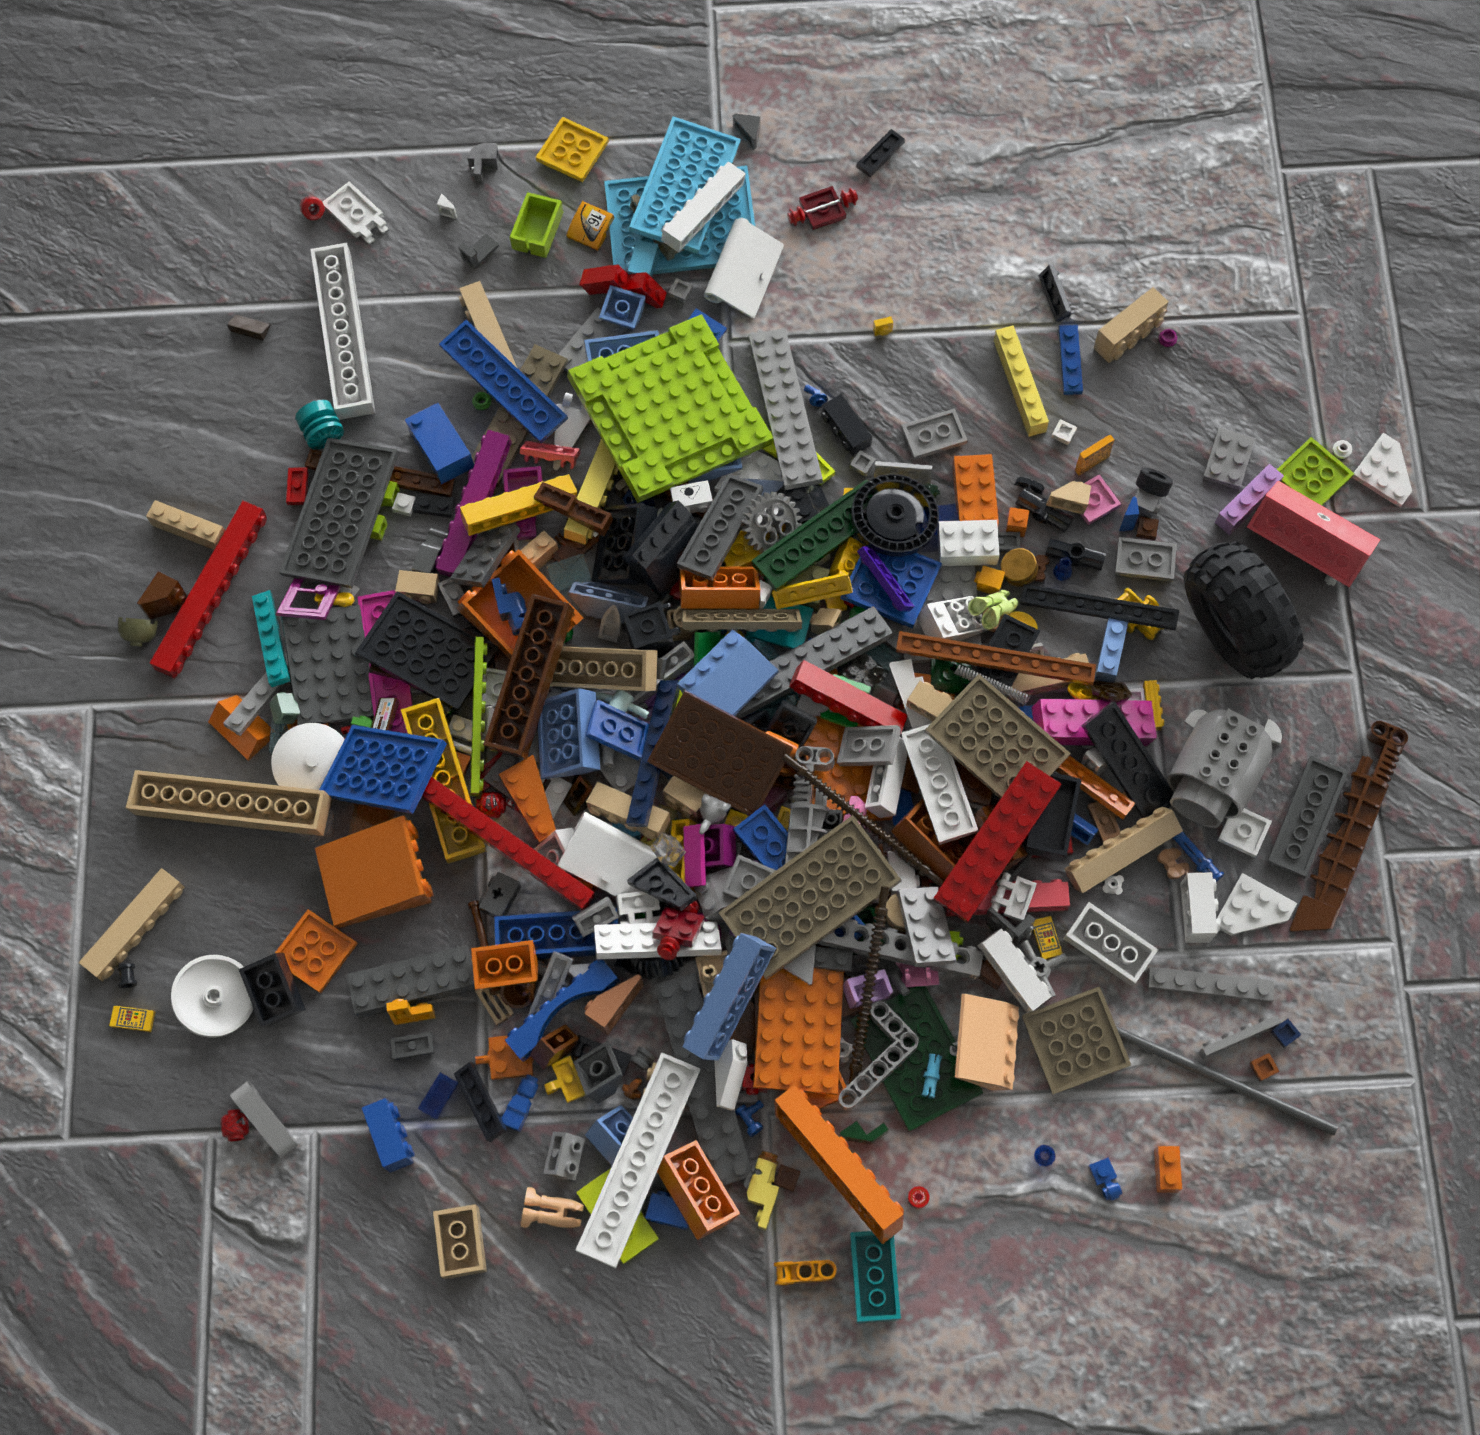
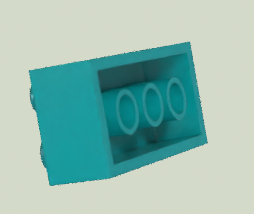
M872 1231L850 1232L856 1324L900 1321L901 1312L894 1236L882 1244Z

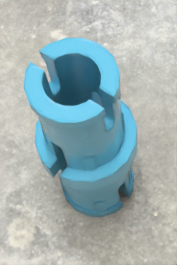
M929 1054L927 1071L924 1072L923 1076L925 1078L921 1094L923 1097L935 1098L937 1080H940L939 1069L942 1059L940 1055H937L935 1058L936 1054Z

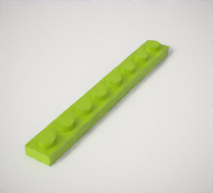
M476 637L474 646L470 796L478 797L479 791H483V779H480V771L483 772L484 760H480V752H484V740H481V732H485V721L481 720V713H485L486 702L482 701V694H486V682H482L483 674H486L487 663L483 662V655H487V643H484V637Z

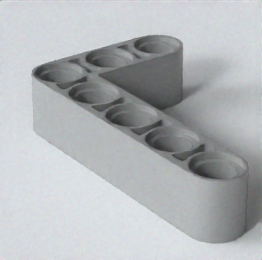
M875 1002L871 1006L870 1018L893 1044L839 1094L838 1103L844 1111L855 1109L917 1049L919 1042L917 1035L884 1002ZM878 1008L883 1009L885 1015L877 1017L874 1014V1010ZM894 1023L900 1027V1030L898 1032H891L888 1026ZM909 1038L913 1040L914 1046L908 1048L904 1046L903 1041ZM896 1053L899 1056V1060L892 1062L888 1059V1055ZM881 1067L884 1070V1074L876 1076L873 1073V1069ZM860 1081H865L868 1083L869 1088L863 1091L858 1088L857 1084ZM849 1095L854 1099V1102L851 1105H846L843 1103L842 1098Z

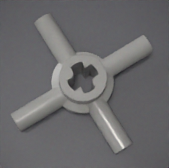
M1028 940L1022 942L1021 946L1029 960L1027 964L1032 965L1034 969L1036 966L1037 968H1042L1041 973L1036 971V976L1048 986L1049 993L1052 996L1049 999L1055 997L1056 994L1047 978L1050 975L1051 968L1068 961L1067 956L1063 953L1047 961L1044 958L1036 957Z

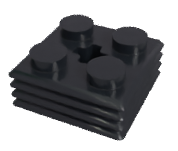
M783 700L764 732L771 731L799 745L798 748L804 746L816 726L817 718ZM787 725H794V728L787 729Z

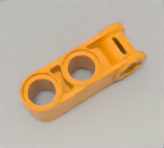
M831 1260L783 1261L774 1263L777 1276L775 1285L777 1286L828 1282L834 1279L837 1272L836 1265ZM824 1265L832 1267L833 1273L831 1276L827 1277L821 1273V1268ZM804 1266L809 1267L812 1272L811 1276L803 1278L799 1274L800 1268ZM783 1269H785V1278H783Z

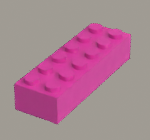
M1040 699L1032 706L1033 721L1060 745L1094 746L1081 725L1111 702L1104 700ZM1125 700L1116 703L1144 746H1148L1157 739L1152 701Z

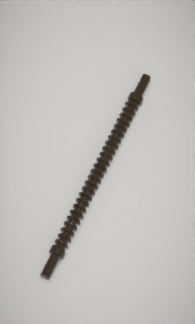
M787 753L781 760L797 772V776L800 778L804 777V781H809V785H814V789L818 788L819 793L823 792V796H827V800L831 799L832 804L836 803V807L840 806L841 811L845 810L846 815H853L860 822V825L864 826L865 830H869L868 833L872 832L873 837H878V841L882 840V844L886 843L887 848H892V852L896 851V855H901L900 858H904L905 863L909 862L910 867L914 866V870L918 869V873L921 876L928 877L939 887L942 886L944 880L930 870L931 867L927 863L923 864V860L919 861L918 856H913V852L909 853V849H904V845L900 846L899 841L895 842V838L892 839L890 837L891 834L887 835L886 830L882 831V827L878 828L877 823H872V819L868 820V816H863V812H858V808L854 809V805L849 804L850 801L846 802L845 797H840V793L836 794V790L832 791L831 786H826V782L822 783V779H817L818 776H814L812 771L809 772L808 767L800 765Z
M881 886L878 906L875 907L874 912L876 914L874 920L876 921L873 923L875 927L872 928L874 933L871 934L873 939L870 940L872 945L869 946L871 951L868 952L870 957L867 958V961H869L866 964L868 969L865 970L867 975H864L866 981H863L865 987H862L864 993H861L863 998L860 999L862 1002L859 1005L861 1010L858 1011L860 1016H857L859 1022H856L858 1028H855L857 1033L854 1034L856 1039L853 1040L855 1043L852 1046L854 1051L851 1052L853 1057L850 1058L852 1062L849 1063V1084L862 1070L860 1062L863 1061L861 1056H864L862 1050H865L863 1045L866 1044L864 1039L867 1038L865 1033L868 1032L866 1029L869 1026L867 1021L870 1020L868 1015H871L869 1009H872L870 1004L873 1003L871 998L874 997L872 992L875 991L873 986L876 985L874 980L877 979L875 974L878 973L876 968L879 967L876 964L879 962L877 958L880 954L878 952L881 951L879 946L882 945L880 940L883 939L881 934L884 933V930H882L885 927L883 922L886 921L884 917L888 913L886 904L889 887Z

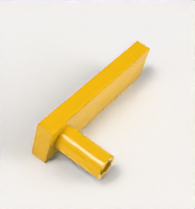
M845 570L839 571L837 575L784 586L777 592L772 589L777 609L853 592L849 574Z

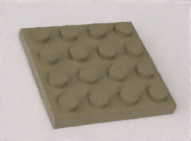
M1100 986L1022 1015L1023 1022L1052 1095L1131 1066Z

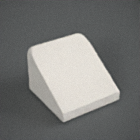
M441 194L437 202L439 214L456 219L455 207Z
M760 580L759 609H763L771 596L773 588Z

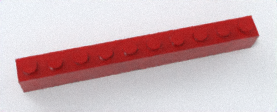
M246 501L241 502L151 659L150 664L154 670L172 678H176L177 674L181 673L186 658L192 654L194 644L201 638L202 630L210 622L214 609L220 605L223 593L230 587L232 577L238 573L240 563L247 557L248 549L256 541L260 528L267 521V516L262 508Z
M430 778L421 797L574 907L580 911L586 909L595 897L594 891L436 779Z

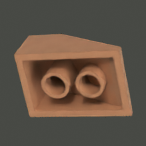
M636 975L598 995L594 1001L591 999L584 1008L587 1021L608 1036L643 988L642 977Z

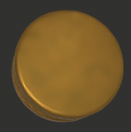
M1017 548L1005 554L1001 561V570L1005 572L1004 578L1009 584L1022 587L1024 584H1030L1035 580L1038 574V564L1035 556L1029 550Z

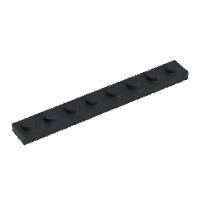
M1024 584L1020 600L1021 605L1104 619L1112 618L1128 623L1176 631L1180 613L1178 609Z

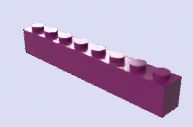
M487 430L486 435H483L480 452H477L474 458V468L468 474V484L463 487L461 493L462 500L455 508L456 516L454 521H451L449 524L448 537L443 540L442 553L435 562L439 574L451 577L477 538L478 533L471 536L468 535L461 519L460 507L468 503L482 501L485 498H492L512 444L509 435L492 430Z

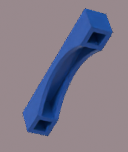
M602 959L592 962L588 966L589 970L583 975L580 973L574 977L570 986L561 988L556 993L557 997L551 1002L548 1000L543 1003L539 1008V1012L535 1015H529L523 1021L524 1024L520 1028H514L507 1034L508 1038L505 1041L520 1060L524 1062L530 1057V1053L543 1037L547 1026L562 1008L582 997L600 995L610 990L620 981Z

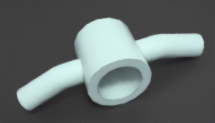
M617 690L614 696L596 692V699L606 701L609 705L625 713L631 711L645 719L649 715V711L632 704L634 701L633 696L623 690Z

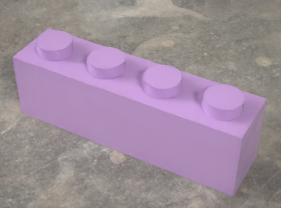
M1268 464L1219 513L1215 524L1230 535L1261 504L1265 495L1277 481H1282L1284 475L1271 464Z

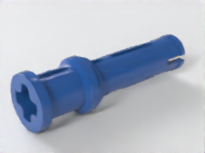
M1183 831L1172 838L1197 865L1199 873L1212 872V877L1216 879V882L1224 876L1223 871L1220 872L1212 863L1213 860L1206 858Z

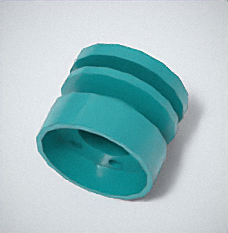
M327 400L312 401L300 408L295 416V420L301 432H303L308 446L312 449H323L327 438L340 440L344 434L343 426L339 418L336 417L337 415L331 403Z

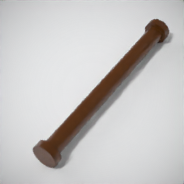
M471 901L468 903V907L472 911L480 947L488 946L479 909V901ZM501 987L489 989L490 995L499 994Z

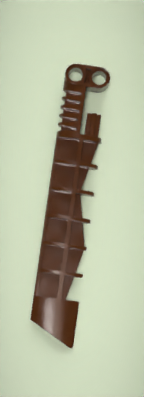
M1376 721L1368 729V740L1382 748L1371 776L1368 775L1373 760L1370 759L1371 757L1363 755L1356 772L1351 773L1350 793H1343V797L1349 800L1347 815L1335 813V817L1344 823L1336 834H1327L1331 842L1324 852L1319 854L1318 875L1311 874L1310 876L1316 881L1314 898L1303 895L1290 927L1291 932L1333 929L1389 787L1387 782L1391 781L1389 776L1394 774L1392 769L1396 768L1395 762L1399 761L1397 756L1402 754L1403 748L1408 741V734L1405 730L1384 721ZM1374 729L1380 730L1382 735L1375 734ZM1393 737H1398L1401 743H1396Z

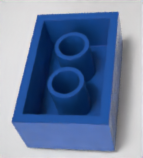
M384 1098L362 1107L383 1168L392 1173L413 1164L412 1157L415 1154L411 1144L409 1145L405 1140L408 1135L404 1125H401L400 1121H398V1118L401 1116L397 1106Z

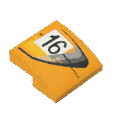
M582 201L572 219L566 236L598 251L607 237L606 231L614 220V214Z

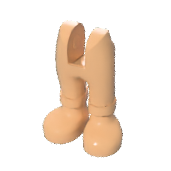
M527 1188L524 1206H539L540 1208L557 1210V1213L523 1208L521 1227L528 1228L535 1221H538L537 1223L540 1224L544 1223L562 1228L581 1227L582 1220L573 1217L568 1218L567 1211L583 1212V1204L567 1198L547 1197L545 1195L541 1197L536 1194L534 1188Z

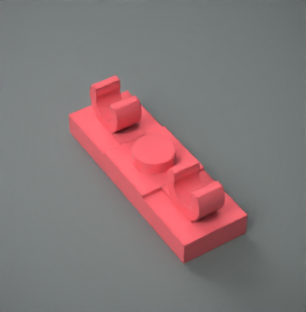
M526 441L520 448V454L525 455V462L530 460V456L534 457L536 464L540 458L546 461L561 460L560 465L564 468L566 461L571 464V469H573L576 465V459L580 455V449Z

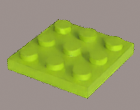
M1312 437L1277 469L1284 475L1281 481L1283 484L1321 506L1355 474Z

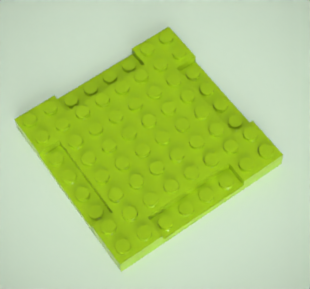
M702 314L670 327L668 332L606 358L600 356L568 370L567 378L637 503L772 444V434L756 407H752L721 354L719 343Z

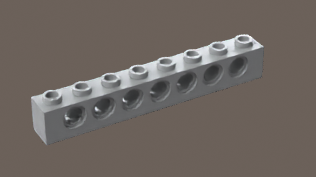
M850 919L839 927L844 933L843 937H837L833 931L819 941L817 945L851 950L853 953L870 956L868 952L871 951L869 946L872 945L870 940L873 939L871 934L874 933L872 928L875 926L873 924L860 925L857 924L856 920ZM886 928L884 933L881 934L884 945L879 946L881 951L878 952L880 954L878 958L914 966L907 934H900L896 929ZM856 932L863 935L864 940L862 942L855 939L854 934ZM896 941H899L903 944V951H899L896 949ZM952 942L955 956H962L964 959L963 964L955 961L954 964L920 967L925 969L930 967V970L975 980L980 976L984 952L978 951V948L973 946H966V948L958 947L957 943Z

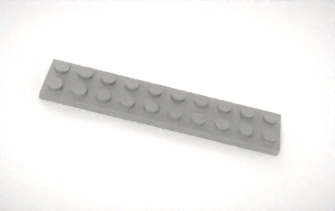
M782 328L749 334L785 490L823 483V478L786 329Z

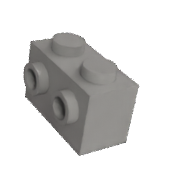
M553 1132L543 1174L562 1180L576 1181L585 1139L566 1132Z

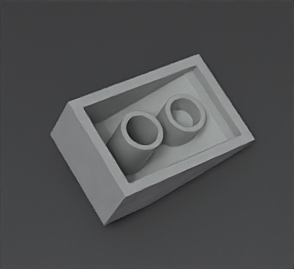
M733 866L707 875L706 886L694 887L705 919L717 921L718 925L724 922L719 912L736 900L722 893Z

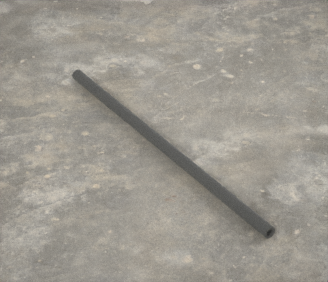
M1116 1026L1121 1040L1333 1136L1338 1129V1126Z

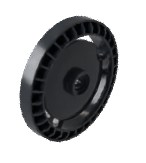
M886 474L872 478L860 487L851 506V523L855 533L866 546L871 547L880 554L900 557L920 551L932 540L939 523V511L935 498L920 482L908 476ZM877 492V493L870 499V501H869V503H868V505H867V509H866V510H862L863 503L865 502V500H866L870 495H872L873 493ZM924 508L927 517V527L919 534L916 530V525L923 524Z

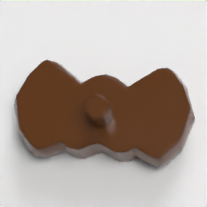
M1037 555L1035 558L1038 564V574L1034 581L1042 582L1046 579L1044 572L1046 566L1050 563V559L1045 555Z

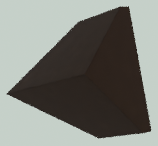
M583 774L574 775L571 783L572 786L563 800V803L573 816L578 815L587 808L586 801L593 790V787Z

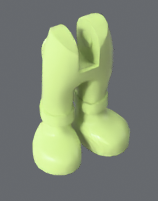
M1001 590L986 597L972 599L968 604V610L973 616L980 615L985 611L981 623L985 629L990 630L997 627L1001 616L1007 615L1017 608L1018 600L1013 598L1008 601L1006 598L1010 595V592Z

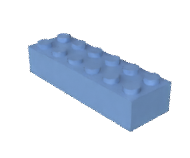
M740 933L735 938L733 949L730 955H727L724 959L723 968L715 977L711 992L705 996L704 1005L701 1011L696 1014L692 1029L684 1037L683 1048L702 1059H720L776 950L775 947L756 936Z

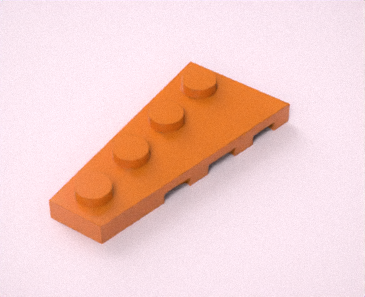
M531 755L527 760L524 759L501 772L499 777L540 844L556 830L534 755Z

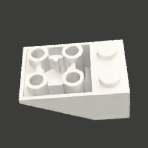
M973 596L927 604L920 611L917 618L926 636L955 641L965 640L988 629H985L981 623L982 614L973 616L968 610V604L974 599Z

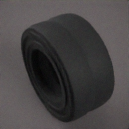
M1142 468L1136 480V485L1140 489L1160 497H1166L1173 484V480L1169 476L1150 468Z

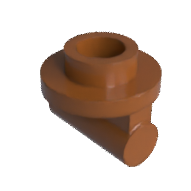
M637 1077L630 1085L624 1084L622 1086L624 1095L633 1100L640 1098L642 1094L637 1088L642 1084V1079Z

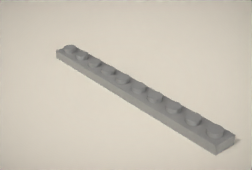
M353 585L352 589L341 587L339 593L349 592L354 596L355 600L361 593V590ZM332 605L331 608L339 607V605ZM285 649V650H284V653H285V658H286V663H287V668H288V673H289L287 653H286V649ZM266 672L224 721V726L241 736L284 684L271 688Z

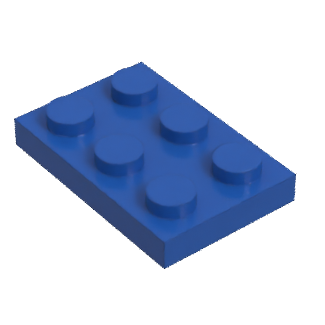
M597 700L594 703L586 737L638 761L642 758L649 723Z

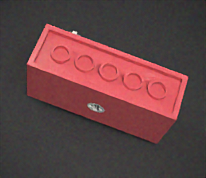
M1277 481L1265 495L1247 526L1250 530L1327 574L1324 581L1328 585L1331 584L1333 586L1339 581L1350 587L1380 541L1377 537L1280 481Z

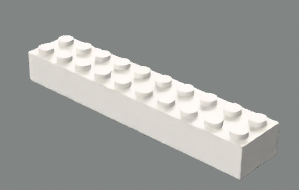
M347 243L311 249L335 413L339 420L374 414V400L352 259Z

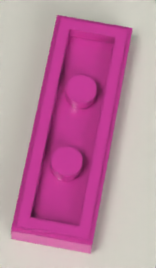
M701 824L683 827L685 884L689 888L706 886L704 834L699 833Z

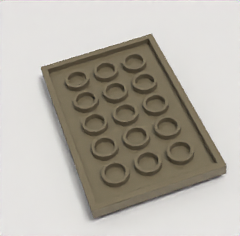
M980 674L925 729L926 734L1000 799L1026 761L1051 776L1071 754Z

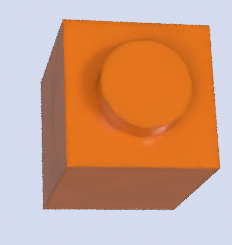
M1010 507L1006 532H1020V537H1024L1029 510Z

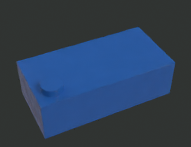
M439 403L405 419L411 436L441 484L474 468V462L469 450Z

